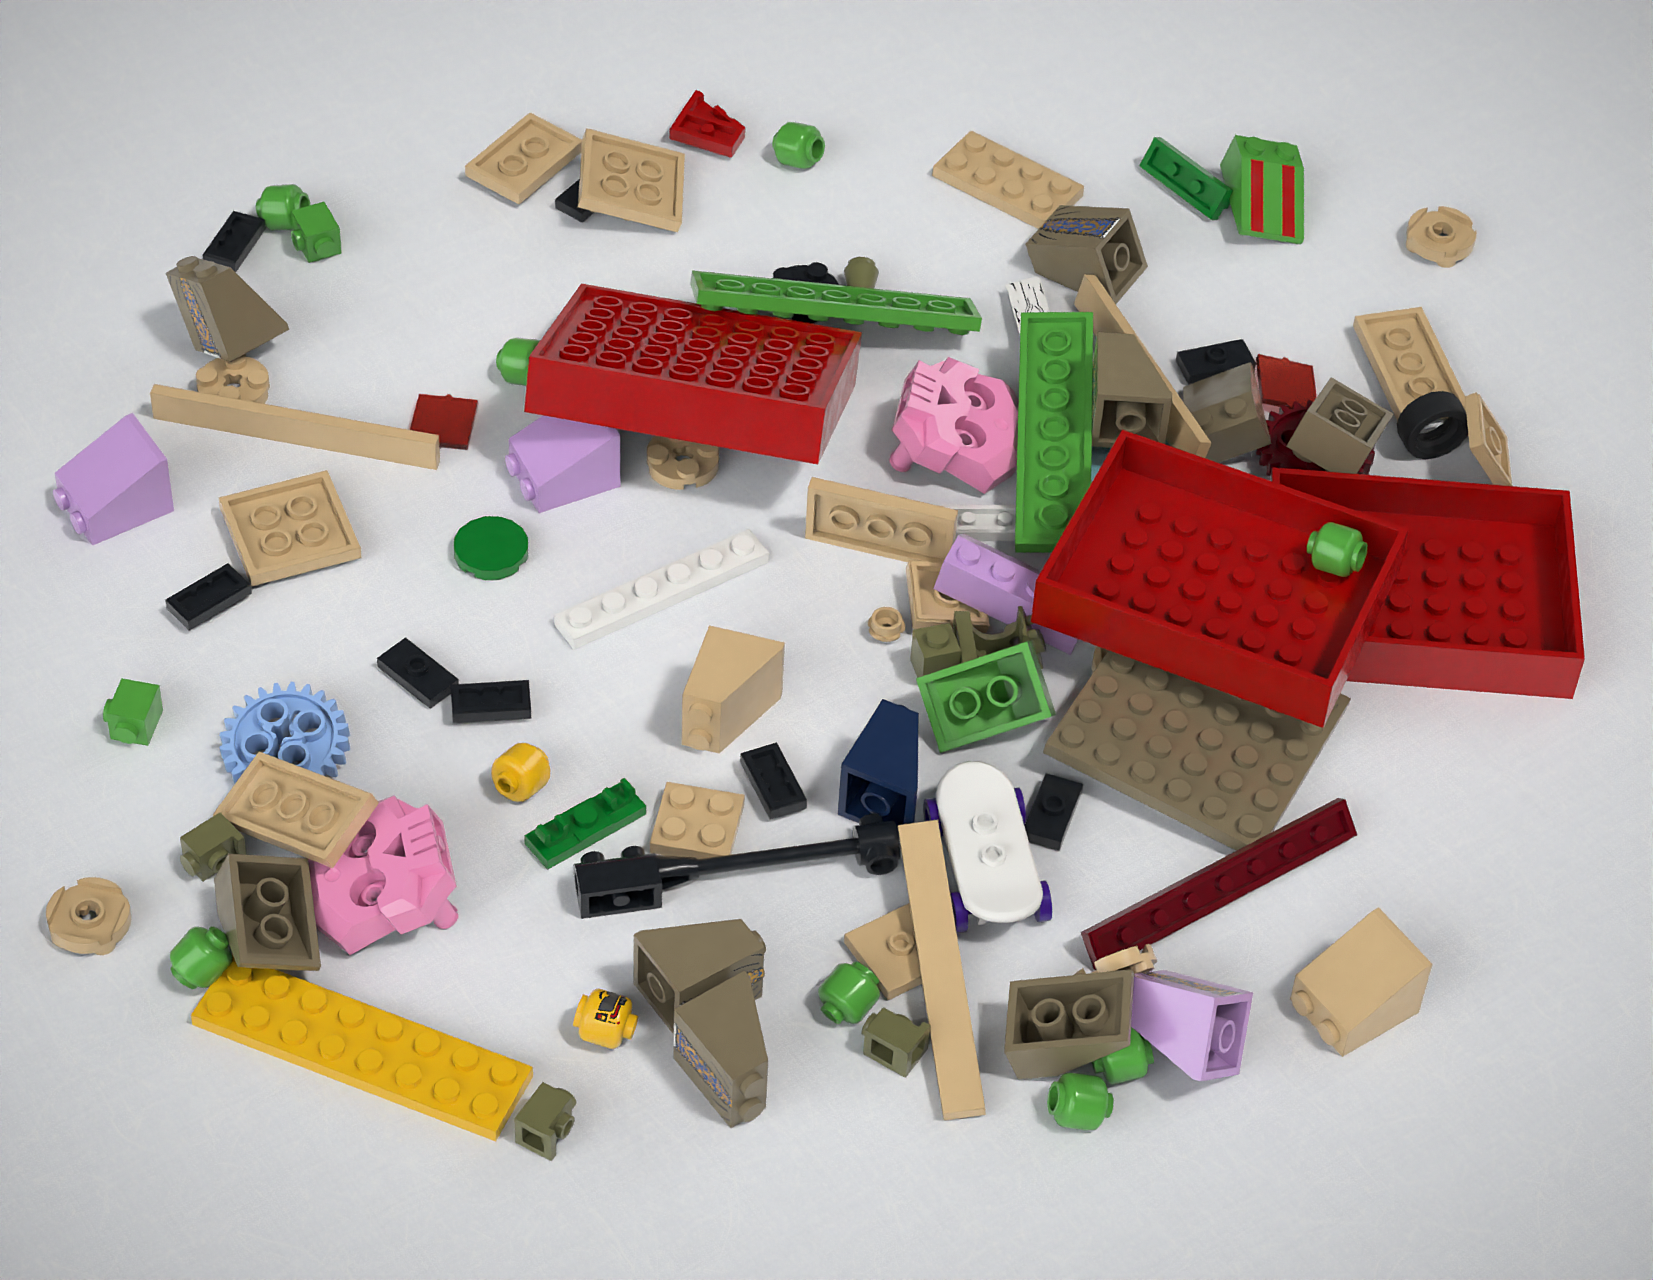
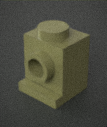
M220 812L180 837L182 848L181 864L190 876L194 877L197 875L202 882L217 874L228 854L247 855L244 836Z
M883 1007L878 1014L872 1013L862 1028L861 1034L865 1036L863 1054L906 1078L928 1050L930 1024L923 1021L920 1026H917L906 1016L895 1014Z
M542 1082L514 1118L515 1143L552 1162L556 1156L557 1140L559 1138L565 1139L573 1127L575 1118L572 1116V1109L577 1103L575 1097L563 1088H554Z

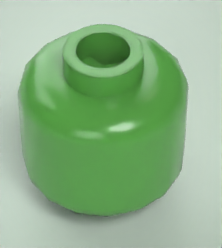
M787 122L774 135L772 146L777 160L781 164L809 169L823 157L825 141L815 126Z
M295 184L271 185L266 187L261 194V198L257 199L256 213L258 218L265 219L266 227L270 230H293L291 211L310 206V200L308 195Z
M512 338L499 350L496 357V365L506 382L513 385H527L529 356L540 340Z
M1328 522L1321 527L1319 532L1313 531L1307 544V553L1312 554L1311 559L1314 568L1337 576L1347 577L1353 571L1358 572L1363 566L1368 545L1366 542H1363L1360 531Z
M192 927L170 952V962L172 964L170 970L173 976L190 989H196L197 987L209 988L233 961L232 952L228 947L229 943L225 933L216 927H210L209 929Z
M853 961L852 964H838L818 989V996L824 1004L820 1008L822 1013L832 1022L839 1025L843 1020L851 1024L860 1023L879 1000L878 978L871 970L859 962Z
M1131 1027L1130 1046L1091 1063L1095 1074L1103 1072L1105 1079L1109 1083L1118 1084L1144 1077L1148 1072V1065L1154 1064V1057L1150 1042Z
M1065 1073L1059 1078L1058 1082L1054 1081L1049 1088L1047 1098L1048 1112L1050 1115H1054L1055 1121L1061 1127L1093 1131L1099 1128L1104 1118H1109L1113 1111V1095L1108 1092L1106 1083L1099 1076Z

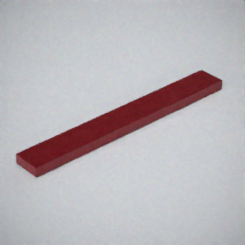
M1336 798L1080 932L1093 969L1096 970L1093 962L1138 946L1140 951L1144 949L1145 944L1151 945L1357 836L1346 800Z

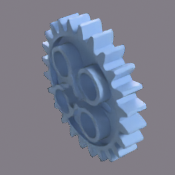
M290 682L287 691H281L279 684L274 683L273 693L267 694L260 687L258 688L260 698L254 700L252 697L245 695L246 707L242 708L234 705L232 709L235 718L224 719L227 731L220 732L222 746L219 748L222 759H224L225 769L227 773L231 772L234 783L238 781L256 756L253 753L259 750H266L263 753L289 763L302 761L297 766L323 776L337 777L338 771L335 764H346L344 752L350 750L347 738L350 736L344 711H338L335 699L327 701L325 691L323 690L312 696L310 684L305 685L301 692L296 691L294 682ZM274 718H281L275 722H268ZM312 728H316V729H317V730H315V731H313V732H305V731H307L308 729H312Z

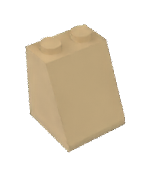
M709 625L682 695V745L697 750L721 753L778 702L783 690L785 643Z
M1378 907L1296 974L1290 1000L1295 1010L1301 1016H1306L1317 1028L1322 1040L1326 1044L1332 1045L1343 1057L1419 1013L1432 963Z

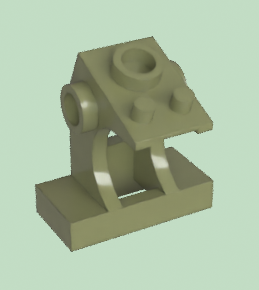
M1018 606L1016 622L1008 624L1004 628V632L996 634H985L972 626L970 611H954L953 632L961 649L960 664L1027 641H1032L1040 667L1043 669L1041 653L1046 651V645L1040 629L1036 630L1031 626L1035 624L1031 622L1032 614L1027 616L1022 606Z

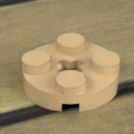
M1439 206L1438 211L1427 212L1428 207L1416 211L1410 217L1406 231V248L1410 252L1416 253L1427 260L1434 261L1441 267L1449 268L1453 267L1456 261L1466 258L1473 251L1477 233L1472 229L1473 222L1466 214L1454 208ZM1445 233L1447 236H1440V234Z
M246 354L231 362L220 358L214 359L196 372L198 392L263 404L266 403L269 397L268 390L270 384L267 369L259 361L246 357ZM232 383L240 384V386L237 387V388H236L235 386H233V385H231V386H227V385L232 384Z
M654 436L647 446L649 473L657 483L675 490H684V485L696 483V488L704 486L716 476L719 470V447ZM683 455L688 456L690 459L683 458L681 461L676 460V457Z
M97 877L77 880L78 885L70 887L66 891L65 886L58 889L50 898L46 908V919L52 942L58 947L75 953H95L97 955L111 953L115 949L116 943L126 935L131 924L130 905L128 899L122 894V889L112 881ZM90 910L96 912V918L92 920H82L79 917L80 915H87Z
M1145 944L1142 953H1140L1138 946L1093 962L1096 971L1092 973L1131 969L1134 974L1150 972L1154 969L1157 959L1150 944ZM1084 968L1077 971L1074 975L1086 974Z

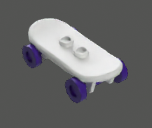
M967 761L955 765L940 779L936 790V797L924 799L923 815L924 822L938 820L940 836L942 837L944 833L959 890L957 892H950L956 933L968 931V915L971 914L976 916L978 925L986 924L987 921L1011 923L1026 919L1033 914L1037 922L1051 921L1052 900L1048 883L1045 880L1040 881L1025 830L1026 812L1021 789L1019 787L1013 788L1007 776L993 765L981 761Z

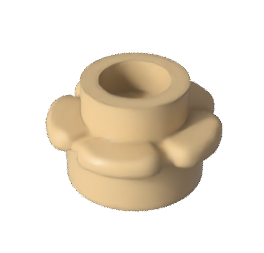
M892 607L876 609L868 620L870 635L882 642L895 641L900 638V633L905 631V623L900 612Z

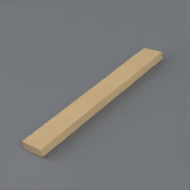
M1084 274L1074 305L1079 312H1093V333L1096 337L1097 332L1134 334L1172 393L1166 435L1167 442L1171 447L1206 458L1211 441L1096 275Z
M157 384L153 385L150 392L153 419L433 470H437L440 463L439 435Z
M938 820L898 825L928 1024H930V1037L943 1120L986 1115Z

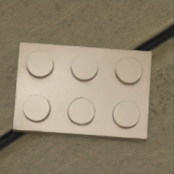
M528 113L466 164L465 176L509 200L521 204L582 152V139L532 113Z

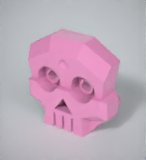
M948 357L945 361L932 366L919 360L904 380L892 431L900 440V444L890 455L889 462L891 466L897 471L907 472L911 468L912 463L915 462L939 474L945 470L980 492L987 493L1012 477L1017 470L1019 400L1015 392L1003 380L978 374V368Z
M395 796L380 800L375 810L333 868L308 859L316 927L349 955L354 954L395 930L402 935L432 923V921L440 929L449 928L456 923L459 917L458 910L447 899L455 889L456 881L444 824L428 804L421 808H415L397 799Z

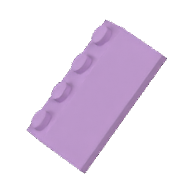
M966 534L958 535L947 554L933 589L1008 625L1016 622L1018 606L1023 607L1027 616L1032 614L1035 583L1041 571ZM1038 624L1031 625L1033 629H1040L1046 644L1071 655L1079 640Z

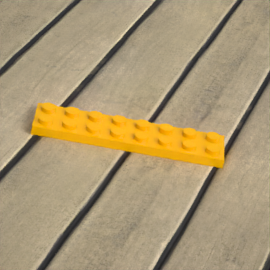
M233 954L232 963L216 982L210 985L191 1014L192 1025L493 1141H497L533 1078V1067L276 969L237 967Z

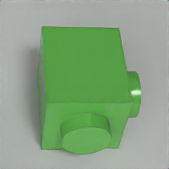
M325 202L291 211L293 231H291L292 242L296 251L301 250L308 263L342 253L340 227Z
M121 678L113 699L106 701L103 711V720L108 722L110 739L119 740L127 744L135 743L149 746L163 712L160 685Z

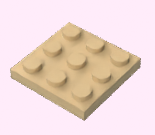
M586 128L582 139L578 207L654 226L659 229L678 232L682 224L685 154Z
M327 470L219 497L220 510L251 587L361 558V547Z

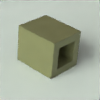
M950 623L913 630L910 661L917 678L960 664L961 649Z

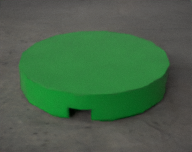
M499 516L480 517L469 521L457 532L454 537V559L461 570L465 573L466 570L474 573L476 578L482 580L506 578L519 571V566L523 562L526 563L528 559V537L524 529L513 520Z

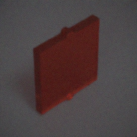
M1262 354L1257 355L1258 386L1263 404L1277 407L1284 405L1291 410L1293 401H1297L1302 407H1306L1308 400L1314 402L1317 395L1312 365L1289 361L1286 357L1280 359Z
M419 394L410 430L439 435L440 449L442 447L468 450L478 410V400L452 397L451 394L446 396Z

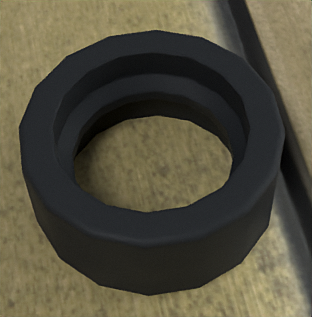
M1445 391L1430 392L1412 401L1400 413L1396 424L1397 432L1408 452L1413 457L1424 460L1438 458L1450 453L1468 435L1466 410L1453 393ZM1448 417L1436 429L1420 433L1432 421Z

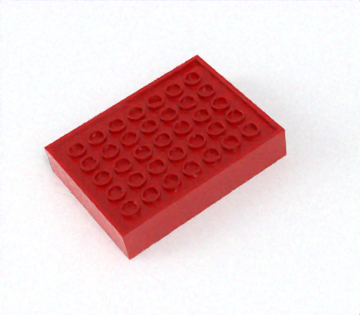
M581 283L529 356L524 412L818 465L855 387L862 332L759 314H745L737 310L725 308L720 311H712L702 308L701 304Z
M1122 430L1036 579L1031 622L1324 728L1400 570L1409 529ZM1328 522L1360 531L1363 542H1366L1368 545L1366 558L1361 569L1358 572L1353 571L1347 577H1341L1314 568L1311 559L1312 554L1307 553V544L1313 531L1319 532L1321 527Z
M1272 467L1270 481L1409 529L1400 570L1346 681L1573 699L1585 655L1570 491Z

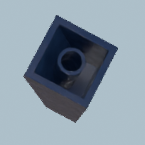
M882 699L841 764L838 815L859 823V820L865 815L879 814L883 822L894 820L897 830L898 825L915 823L918 792L919 713L903 705H897Z

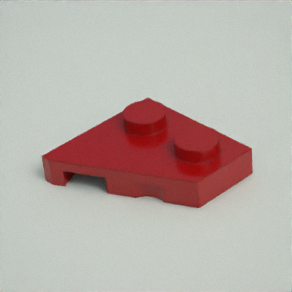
M698 90L694 91L670 127L671 140L731 158L745 138V126L736 119L730 118L720 106L717 105L712 108L704 101V94Z

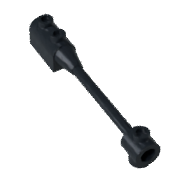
M868 814L859 820V825L853 826V838L703 859L656 855L655 853L645 854L644 849L640 846L627 847L621 852L620 858L605 859L604 855L598 851L588 852L581 857V863L573 865L581 919L662 908V890L699 878V875L855 854L859 866L866 865V869L870 874L884 875L893 871L898 865V860H900V841L897 826L894 820L883 822L879 814Z

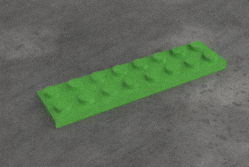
M692 270L690 285L696 303L701 304L702 308L712 311H720L723 307H733L745 314H757L759 310L773 311V315L783 318H791L794 314H804L816 321H828L829 317L843 318L844 322L854 325L864 324V321H875L880 326L887 328H898L900 324L913 325V328L926 332L934 331L935 327L946 328L950 333L957 335H968L969 331L980 332L982 317L971 298Z
M1021 312L1015 553H1052L1091 485L1093 312Z

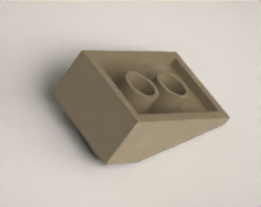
M1251 362L1183 387L1184 404L1211 441L1206 459L1220 463L1271 444Z
M1331 377L1307 410L1286 447L1292 449L1294 455L1302 461L1313 462L1324 468L1326 472L1357 474L1394 414Z
M228 854L214 878L217 914L237 967L319 971L321 961L308 859Z
M1133 970L1010 981L1004 1053L1017 1079L1060 1076L1130 1046L1134 987Z

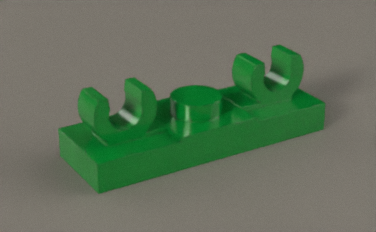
M1153 138L1139 166L1209 219L1218 220L1223 209H1228L1230 205L1229 198L1233 190L1163 138Z
M622 778L618 784L610 788H604L600 794L588 798L561 814H557L553 820L544 825L539 824L535 830L524 835L525 845L548 870L645 816L647 806L635 794V788L625 778Z

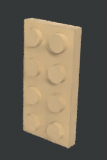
M973 131L968 132L933 166V177L1037 229L1044 224L1060 205L1074 206L1083 197L1084 185Z
M1422 307L1355 316L1354 330L1397 421L1400 413L1408 404L1430 392L1445 391L1453 393L1460 400L1463 407L1466 406L1465 395Z
M812 477L807 494L805 539L908 562V560L944 562L955 542L958 510Z
M258 752L216 809L213 816L220 812L239 832L333 868L379 802L369 792Z

